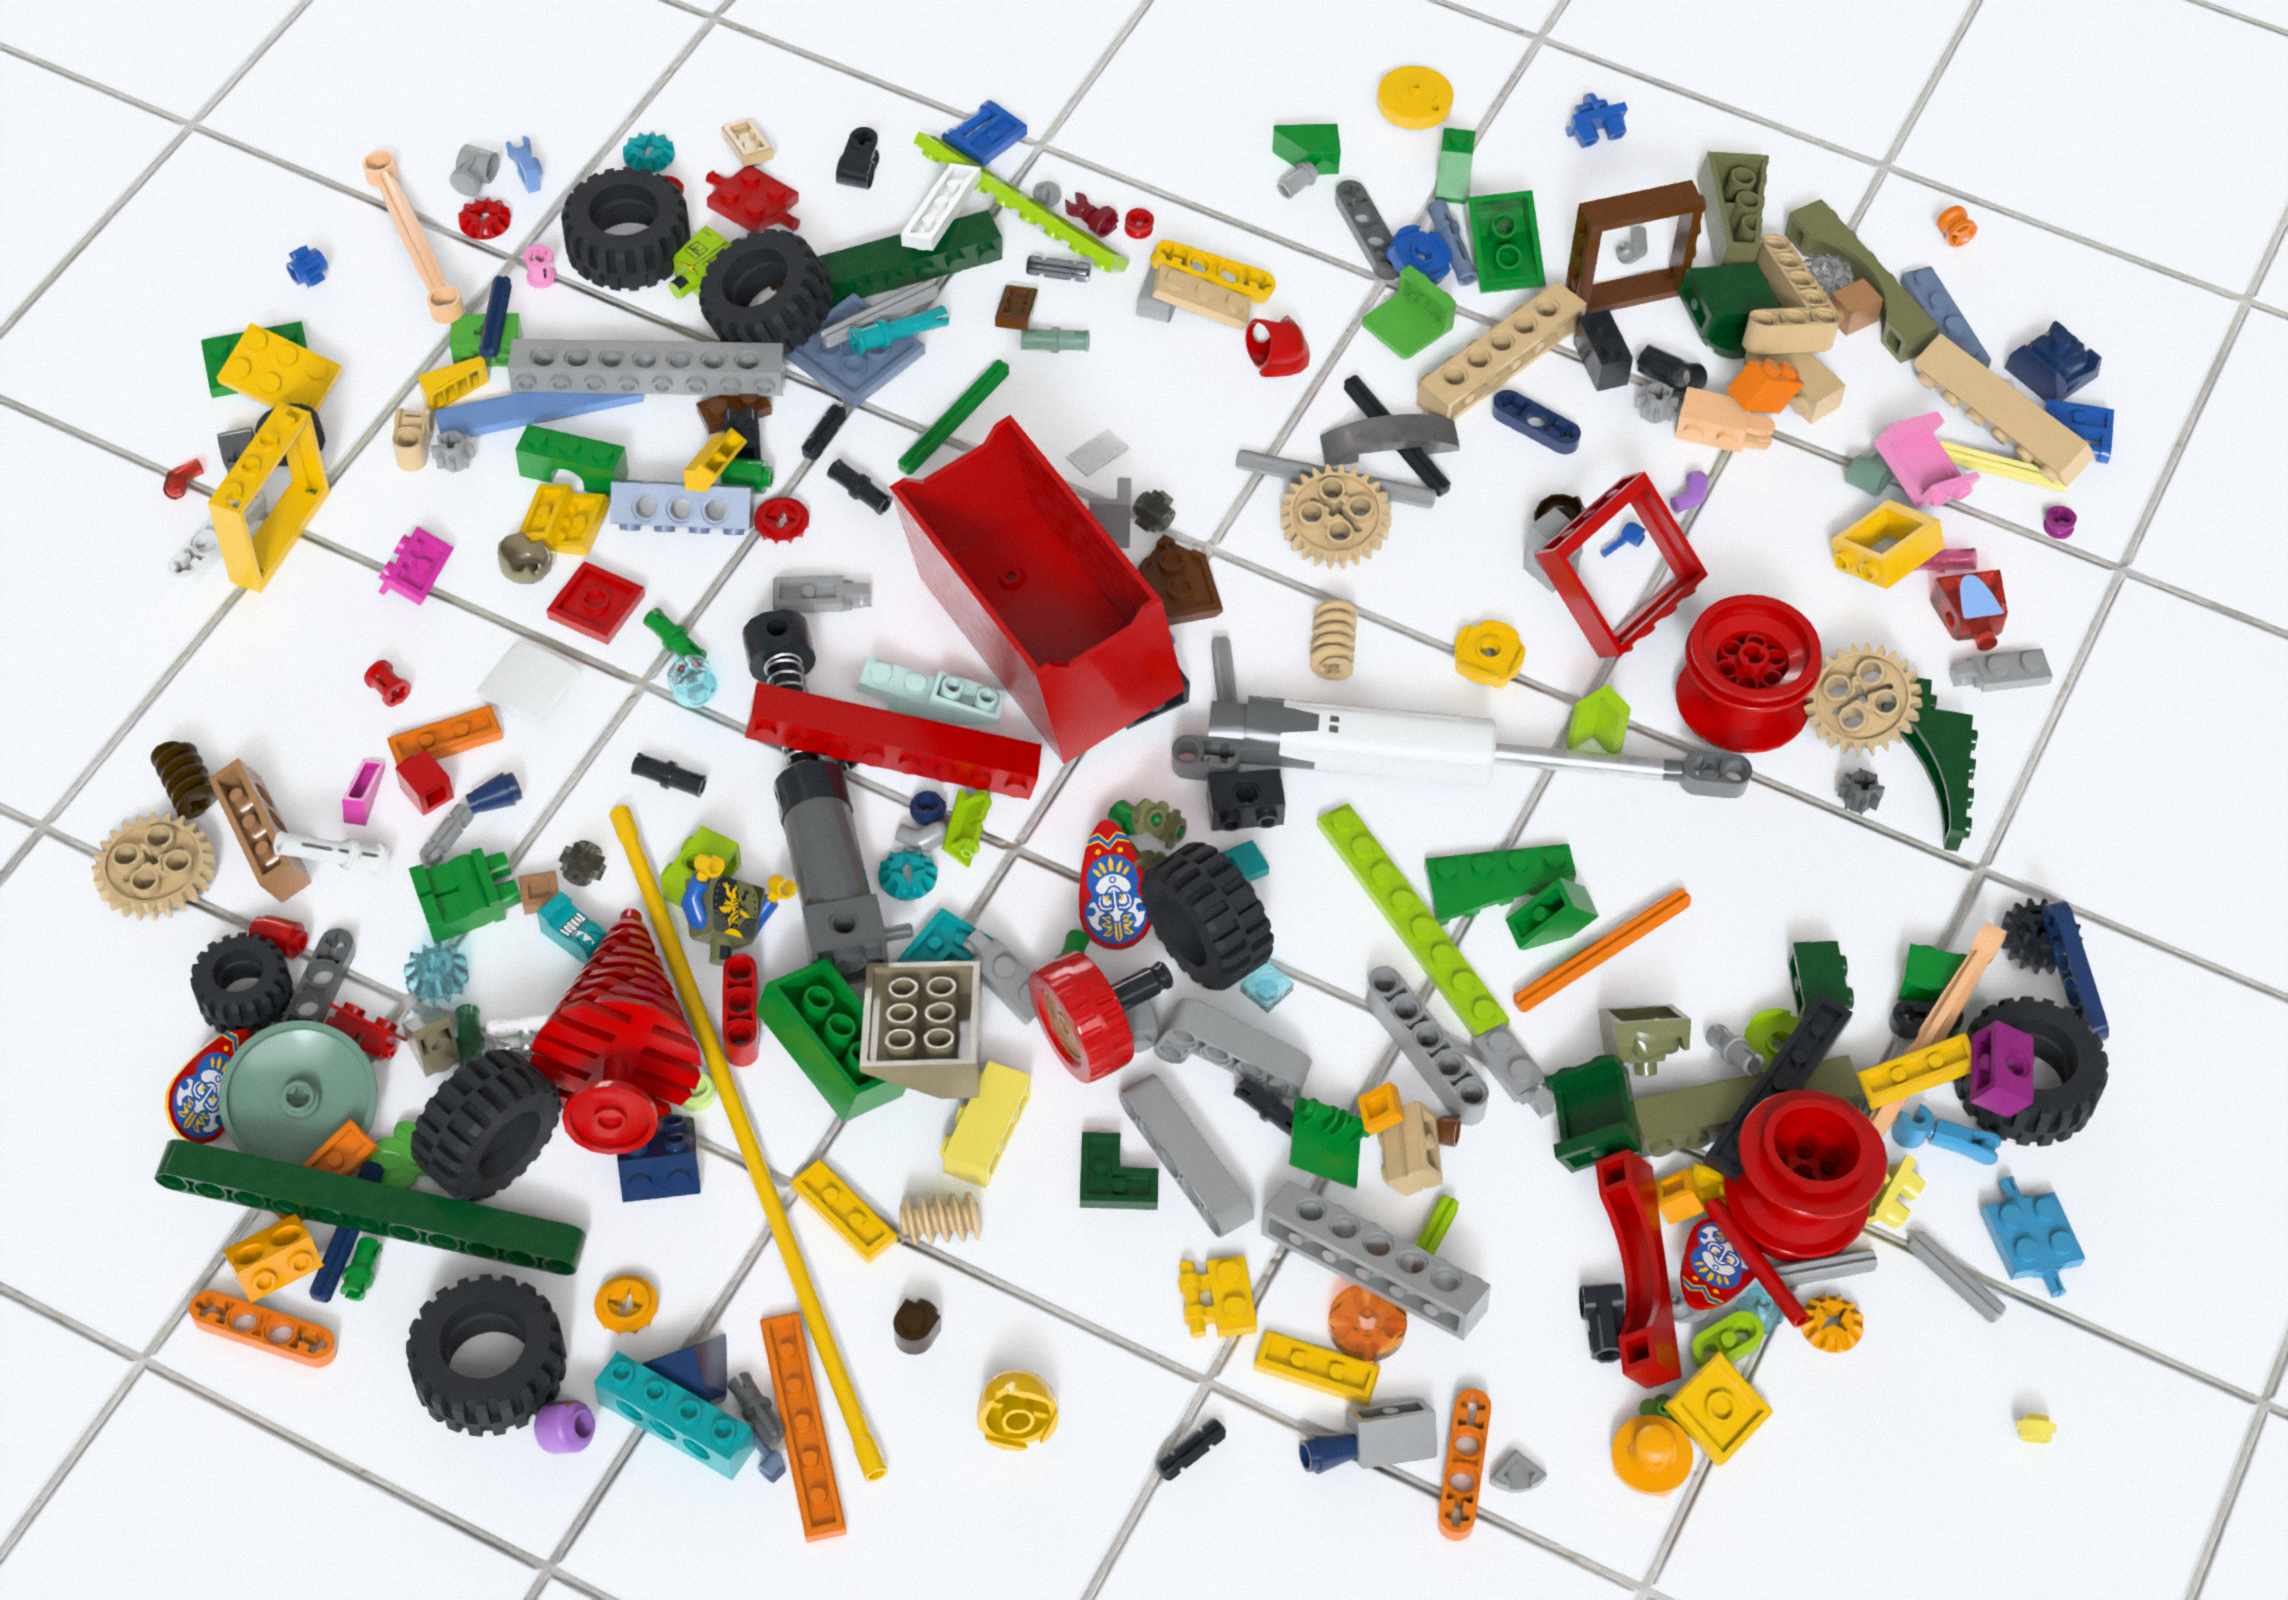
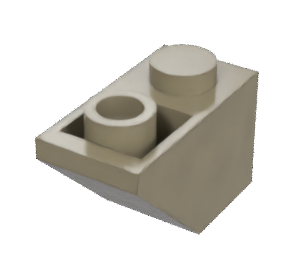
M436 1007L402 1023L407 1044L425 1077L445 1072L461 1061L452 1022L448 1015Z

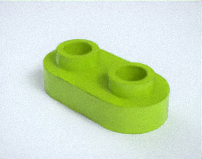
M1738 1311L1729 1315L1695 1337L1690 1351L1692 1362L1697 1368H1700L1709 1359L1705 1356L1704 1352L1716 1353L1720 1351L1731 1364L1736 1363L1759 1348L1764 1336L1763 1323L1755 1314L1747 1311ZM1736 1333H1744L1748 1339H1739Z

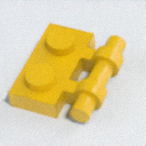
M1245 1255L1206 1260L1207 1274L1205 1275L1196 1273L1193 1261H1183L1179 1264L1180 1276L1177 1282L1179 1292L1184 1294L1186 1308L1183 1309L1184 1323L1189 1326L1192 1338L1198 1339L1206 1336L1205 1325L1208 1324L1216 1325L1218 1338L1257 1333L1258 1324ZM1210 1292L1212 1306L1205 1307L1201 1305L1199 1293Z

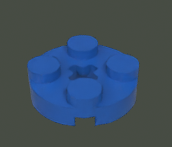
M1407 225L1402 227L1392 238L1390 245L1385 251L1386 257L1391 261L1395 270L1400 274L1402 269L1411 265L1420 273L1425 274L1435 285L1441 283L1451 269L1449 263L1452 260V253L1447 243L1432 230L1428 234L1420 231L1421 226ZM1418 255H1423L1425 259H1421Z

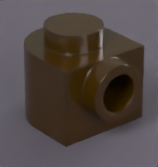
M907 1298L905 1299L893 1320L894 1340L899 1350L909 1355H919L926 1352L932 1346L941 1331V1315L937 1314L938 1309L935 1305L922 1298H919L916 1303Z

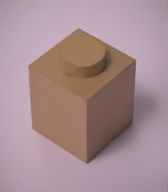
M1864 278L1832 292L1830 301L1841 316L1838 328L1845 336L1878 322L1884 300Z

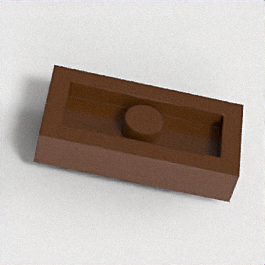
M739 393V396L719 395L696 403L697 413L709 435L724 430V413H727L728 408L733 407L734 413L741 411L747 412V407L751 406L753 412L758 411L759 418L772 414V406L768 398L758 394Z

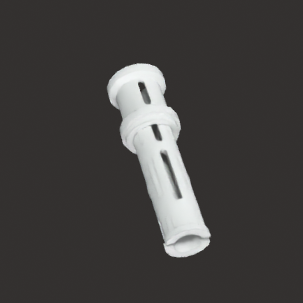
M280 831L276 834L273 844V850L276 855L336 863L345 871H353L356 868L368 870L372 875L381 876L385 872L389 861V849L385 843L369 845L359 843L355 838H348L339 842Z

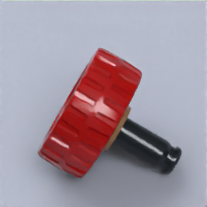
M1072 951L1049 961L1035 969L1030 974L1028 980L1031 1002L1050 1046L1068 1072L1075 1079L1085 1084L1102 1079L1132 1061L1134 1057V1042L1124 1012L1159 995L1162 990L1172 988L1174 984L1172 974L1166 964L1157 961L1152 967H1145L1110 985L1097 965L1087 955L1079 951Z

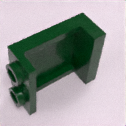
M1758 263L1687 268L1677 290L1701 339L1713 338L1719 324L1748 322L1749 314L1753 310L1781 308Z
M1613 1054L1599 1055L1589 1062L1575 1067H1564L1555 1074L1544 1077L1545 1086L1553 1092L1556 1101L1555 1105L1561 1142L1553 1144L1555 1158L1571 1173L1595 1166V1161L1627 1149L1632 1152L1642 1150L1629 1070Z

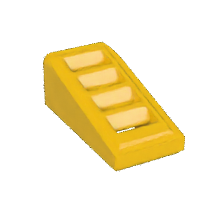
M481 356L418 376L422 399L426 408L432 409L433 413H435L434 410L449 406L489 382L485 360ZM477 371V375L471 376L472 373Z

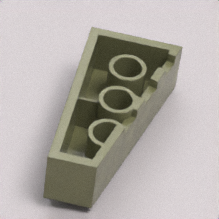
M1707 151L1697 181L1700 195H1704L1706 201L1704 214L1716 266L1753 264L1760 249L1763 222L1762 210L1765 203L1764 190L1767 183L1766 171L1769 155Z

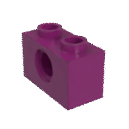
M1997 1020L1972 1035L1971 1103L2006 1118L2011 1117L2033 1103V1065L2035 1060L2033 1055V1036Z

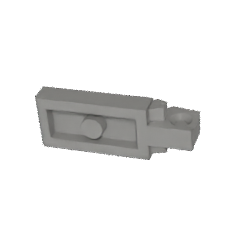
M844 575L773 578V611L788 609L799 613L844 612L853 610V608L871 607L870 583H853L851 580H845Z
M2040 648L1971 657L1967 661L1954 663L1950 678L1953 687L1974 685L1975 688H1981L1983 693L2048 685L2051 683L2053 675L2044 650Z
M977 928L965 939L962 945L974 957L972 961L980 960L982 981L1027 1026L1036 1017L1028 987L1031 972L1004 944L1001 945L997 939L991 942Z
M1504 1023L1472 1040V1049L1514 1103L1518 1101L1522 1105L1528 1103L1540 1119L1554 1112L1553 1108L1556 1101L1549 1092L1550 1089L1545 1086V1074Z

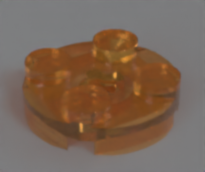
M1353 1285L1344 1289L1333 1300L1327 1330L1333 1344L1344 1355L1375 1364L1379 1360L1392 1356L1402 1346L1408 1325L1407 1313L1405 1310L1360 1286ZM1363 1317L1368 1320L1374 1317L1376 1319L1375 1328L1369 1330L1360 1327L1361 1322L1359 1318Z

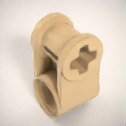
M397 408L395 411L392 441L397 465L404 471H418L427 463L430 441L434 433V414L432 409L426 408L424 412L404 411L403 408Z

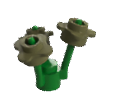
M1144 798L1134 806L1126 800H1120L1111 807L1108 813V820L1113 821L1127 838L1128 835H1143L1145 832L1151 833L1157 839L1164 841L1165 848L1168 850H1172L1176 843L1183 839L1187 830V821L1180 816L1181 810L1174 809L1172 812H1169V805L1165 801L1153 803L1150 799ZM1128 838L1138 857L1134 866L1137 867L1141 864L1144 874L1150 867L1166 858V855L1161 851L1154 853L1152 850H1144L1140 852Z

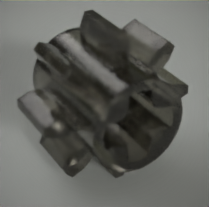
M1154 489L1152 493L1149 491L1143 492L1133 505V512L1138 516L1134 523L1146 532L1149 530L1153 533L1156 530L1164 531L1170 526L1176 515L1174 508L1170 506L1174 499L1162 490L1158 492Z
M586 840L575 842L573 847L565 846L558 860L562 863L560 870L563 871V877L571 884L581 887L591 884L593 879L600 881L607 868L603 864L605 857L602 856L601 848Z

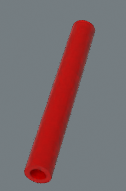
M1719 1197L1709 1200L1704 1205L1705 1212L1791 1325L1797 1328L1806 1323L1810 1315L1732 1216Z

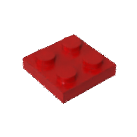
M584 561L547 608V617L609 645L645 597V589L641 585Z

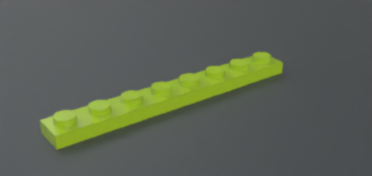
M918 132L913 143L923 149L921 153L923 156L937 163L941 160L947 164V167L950 163L980 167L982 179L976 186V190L985 194L988 191L996 196L994 199L996 203L1010 210L1014 207L1020 211L1019 217L1032 225L1039 223L1045 227L1043 232L1047 236L1057 241L1064 239L1070 243L1068 249L1082 257L1089 255L1095 259L1093 265L1107 273H1111L1112 270L1125 272L1131 260L942 139L932 134Z
M1347 803L1318 817L1317 827L1471 1036L1475 1039L1502 1023L1508 1027L1509 1017L1351 805Z

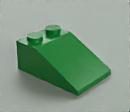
M1527 190L1468 197L1463 210L1471 257L1475 271L1478 274L1477 283L1480 294L1545 287L1533 191Z

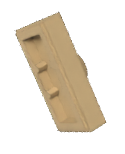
M751 119L721 127L722 138L744 167L774 159L773 148Z

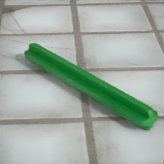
M1000 359L995 360L898 459V469L906 475H912L1009 375V365Z

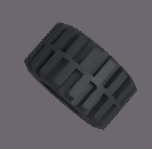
M246 932L238 933L237 937L231 938L230 934L222 936L223 941L219 943L212 941L208 944V951H201L196 957L198 963L192 965L191 973L193 977L190 978L195 999L205 1022L209 1026L214 1025L215 1030L221 1034H224L227 1030L230 1032L247 1029L252 1035L255 1034L256 1030L270 1027L272 1022L278 1024L283 1017L282 1012L286 1011L294 989L284 954L280 948H276L275 942L270 939L264 941L262 935L254 933L252 937H247ZM243 978L259 979L255 985L246 990L238 992L226 990L237 980Z

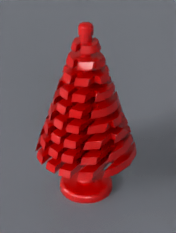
M632 908L625 909L620 914L619 921L610 928L598 948H596L591 958L539 1030L530 1050L537 1053L533 1054L530 1058V1063L555 1085L559 1086L557 1088L560 1093L562 1109H564L562 1120L565 1132L581 1147L591 1152L606 1155L627 1154L642 1148L654 1137L658 1118L672 1113L668 1102L682 1106L692 1096L691 1089L696 1090L701 1078L698 1067L694 1066L702 1067L700 1050L696 1041L693 1040L691 1029L684 1018L679 1002L671 992H674L667 975L663 973L665 972L660 957L655 954V946L650 938L647 927L642 923V915L638 910Z

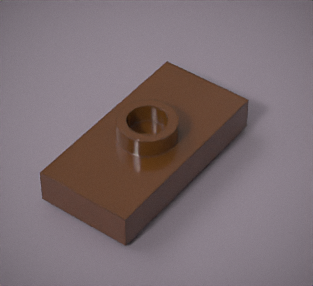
M1005 285L995 315V327L1028 331L1038 300V289Z

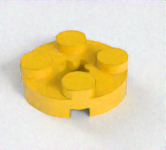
M1495 620L1482 621L1481 625L1472 628L1471 624L1464 627L1458 634L1454 647L1455 669L1457 673L1476 683L1491 685L1494 688L1505 687L1509 680L1515 678L1523 667L1526 649L1524 644L1522 645L1518 639L1519 634L1511 626ZM1489 648L1494 649L1495 656H1485L1481 651L1487 652Z

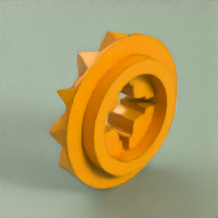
M621 1275L612 1278L596 1294L594 1301L595 1315L604 1330L610 1329L615 1331L618 1336L627 1332H632L636 1335L639 1329L646 1325L650 1326L653 1317L658 1313L656 1290L647 1280L639 1276ZM629 1294H631L633 1306L636 1309H629L625 1317H622L621 1309L617 1304L624 1305L626 1299L629 1298Z
M1824 1292L1817 1298L1809 1299L1804 1309L1810 1317L1800 1327L1804 1337L1810 1344L1825 1352L1841 1353L1852 1349L1860 1341L1864 1332V1315L1858 1312L1855 1302L1850 1303L1843 1299L1841 1293L1836 1296H1827ZM1826 1315L1830 1318L1841 1315L1839 1327L1831 1325L1823 1329L1827 1318Z

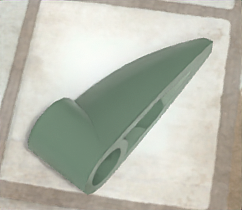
M1875 448L1865 456L1858 455L1855 457L1847 472L1846 483L1872 495L1879 496L1895 475L1877 448Z

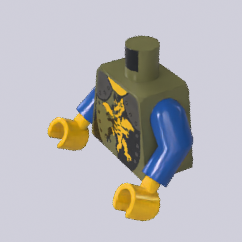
M700 854L694 860V866L698 870V874H693L691 878L686 879V890L681 899V907L688 922L689 936L692 940L709 944V963L723 966L727 958L732 956V950L754 942L756 936L778 907L777 900L779 898L786 900L793 897L796 893L797 885L791 880L785 882V877L779 874L773 875L768 881L770 892L767 895L765 894V888L721 875L725 867L722 858L716 855L709 857L706 854Z

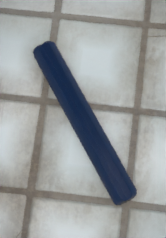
M366 1161L357 1178L380 1183L384 1172L383 1166L379 1163ZM336 1227L322 1259L324 1266L318 1269L309 1290L313 1300L322 1303L331 1301L360 1231Z

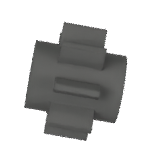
M1859 768V771L1854 772L1852 775L1847 772L1844 774L1842 784L1839 786L1837 797L1845 798L1844 809H1849L1860 815H1863L1870 808L1875 811L1878 809L1885 791V786L1878 785V774H1873L1862 768Z

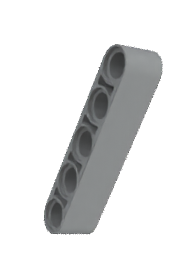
M1380 966L1373 969L1368 976L1366 1004L1450 1114L1460 1117L1461 1124L1465 1126L1479 1124L1486 1115L1489 1099L1487 1084L1400 973L1389 966ZM1378 989H1387V990H1389V991H1388V992H1382V991H1380V990H1378ZM1399 1016H1407L1411 1019H1402ZM1421 1044H1430L1432 1047H1424ZM1449 1071L1455 1075H1446L1442 1072ZM1471 1099L1473 1101H1476L1477 1103L1470 1104L1465 1102L1464 1100Z
M1150 1074L1119 1091V1100L1124 1111L1215 1236L1221 1238L1254 1219L1252 1206L1245 1194L1155 1074Z

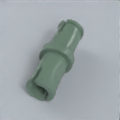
M1053 326L1051 330L1028 329V331H1021L1022 350L1044 349L1051 350V353H1059L1060 350L1089 351V330H1060V327Z

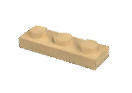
M1160 264L1157 268L1152 291L1153 298L1243 330L1248 324L1251 297Z

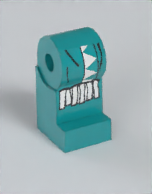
M562 891L537 911L541 933L584 964L591 958L596 948H598L603 938L607 935L597 923L589 920L585 914L578 910L572 904V899Z

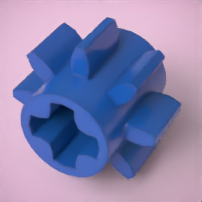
M304 245L288 254L292 261L286 264V269L297 285L305 283L309 288L326 279L322 272L328 269V264L323 254L317 248L309 250L307 245Z

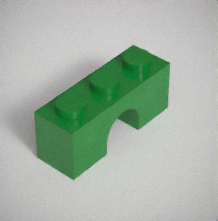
M527 424L515 449L520 476L553 483L558 470L564 469L575 473L581 478L584 484V491L606 494L608 497H611V481L616 479L626 480L629 473L625 446Z

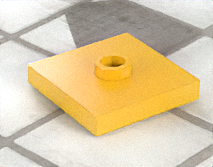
M1720 1351L1714 1353L1663 1406L1717 1467L1724 1465L1774 1412Z

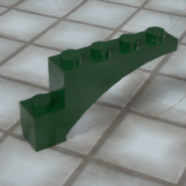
M1918 678L1913 684L1921 685L1922 693L1916 697L1922 699L1923 706L1914 710L1918 712L1920 719L1919 721L1908 720L1913 732L1909 734L1901 731L1900 735L1923 766L1934 788L1943 824L1944 850L1958 852L1963 838L1969 839L1972 828V817H1967V809L1972 807L1974 788L1968 787L1969 780H1973L1976 769V759L1970 758L1971 751H1975L1977 745L1978 730L1972 729L1973 715L1936 709L1937 695L1931 694L1932 680ZM1888 685L1885 689H1892L1893 686ZM1893 702L1883 703L1881 712H1891L1896 707V704Z

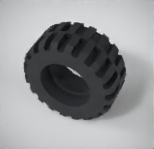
M623 167V170L610 168L605 169L603 174L598 175L595 173L589 176L586 183L581 181L573 189V193L568 195L564 202L565 207L561 213L566 254L571 266L585 280L591 279L592 284L601 288L609 286L610 290L621 291V288H629V291H639V287L647 286V288L656 286L659 280H667L673 275V258L675 254L691 239L687 203L684 196L680 194L679 188L672 182L669 183L666 177L659 173L653 175L651 170L641 168L640 171L634 170L633 167ZM623 223H639L648 226L646 229L630 235H614L604 232L615 225Z
M764 229L763 233L753 231L747 233V237L743 239L738 237L731 242L732 245L726 250L722 248L716 254L717 259L714 262L711 261L707 266V276L702 277L701 291L698 296L701 312L721 342L783 343L784 355L786 356L794 352L793 348L798 345L803 347L809 342L808 338L813 333L816 335L822 328V320H827L830 313L828 305H832L833 284L827 270L805 239L786 230H780L778 233L776 229ZM784 282L777 293L770 299L749 307L752 300L762 290L774 284Z
M1204 842L1187 843L1146 870L1140 886V892L1143 894L1141 898L1143 906L1148 912L1146 914L1147 918L1156 930L1155 934L1159 941H1162L1166 947L1167 953L1176 960L1178 967L1184 973L1187 972L1194 982L1201 983L1202 987L1208 990H1226L1268 962L1274 948V934L1270 931L1272 927L1270 920L1266 917L1265 908L1261 900H1258L1255 895V889L1251 883L1246 881L1242 871L1237 866H1234L1230 862V858L1224 853H1219L1216 847L1206 845Z
M2021 996L2019 1001H2014V998L2000 1000L1998 1006L1992 1004L1984 1008L1980 1016L1974 1017L1969 1024L1966 1034L1970 1043L1972 1035L1996 1020L2033 1036V1055L2048 1063L2056 1071L2062 1082V1085L2056 1088L2034 1089L2033 1103L2011 1117L2006 1118L1970 1102L1971 1073L1954 1079L1956 1081L1954 1089L1957 1098L1960 1100L1965 1099L1962 1105L1968 1116L1972 1117L1975 1115L1978 1118L1976 1124L1983 1130L1991 1129L2003 1141H2006L2007 1138L2017 1140L2016 1145L2029 1146L2031 1142H2037V1146L2041 1147L2052 1145L2054 1138L2057 1142L2068 1140L2072 1137L2073 1132H2080L2087 1125L2107 1084L2109 1076L2107 1072L2109 1065L2108 1055L2105 1051H2101L2104 1044L2097 1033L2092 1034L2090 1032L2092 1026L2084 1018L2079 1020L2074 1016L2075 1011L2066 1005L2064 1008H2060L2054 1005L2055 1001L2043 998L2042 1002L2034 1001V996Z
M489 1050L485 1052L484 1056L477 1055L471 1058L467 1065H461L453 1072L454 1075L450 1079L444 1080L441 1083L434 1097H430L424 1105L425 1110L423 1114L419 1115L416 1120V1130L412 1132L411 1136L413 1160L420 1169L456 1200L477 1202L481 1201L482 1198L488 1199L494 1196L496 1191L500 1189H506L512 1184L511 1181L527 1171V1167L532 1161H536L541 1154L543 1146L548 1144L553 1136L551 1133L553 1128L558 1125V1113L561 1112L562 1104L557 1086L514 1050Z
M492 1274L479 1275V1280L469 1282L468 1277L457 1280L458 1286L450 1290L445 1286L435 1293L437 1299L433 1303L430 1300L426 1301L419 1309L421 1319L415 1318L409 1328L411 1338L406 1341L407 1365L417 1397L422 1406L427 1407L429 1415L437 1422L445 1420L447 1429L460 1433L463 1428H467L470 1436L482 1437L484 1431H493V1435L498 1436L506 1434L505 1428L513 1425L518 1430L529 1424L527 1418L532 1414L536 1416L540 1408L546 1404L547 1399L550 1401L556 1399L561 1390L559 1382L565 1379L567 1369L565 1359L567 1355L557 1314L553 1312L551 1303L544 1295L537 1296L535 1287L527 1282H522L518 1286L514 1277L502 1275L501 1280H493ZM483 1333H506L516 1337L525 1345L520 1357L509 1369L492 1377L470 1378L458 1374L449 1367L451 1359L458 1348L467 1340Z

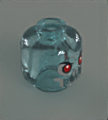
M683 656L677 659L667 672V683L673 696L684 707H701L709 703L717 693L718 680L709 662L702 656Z

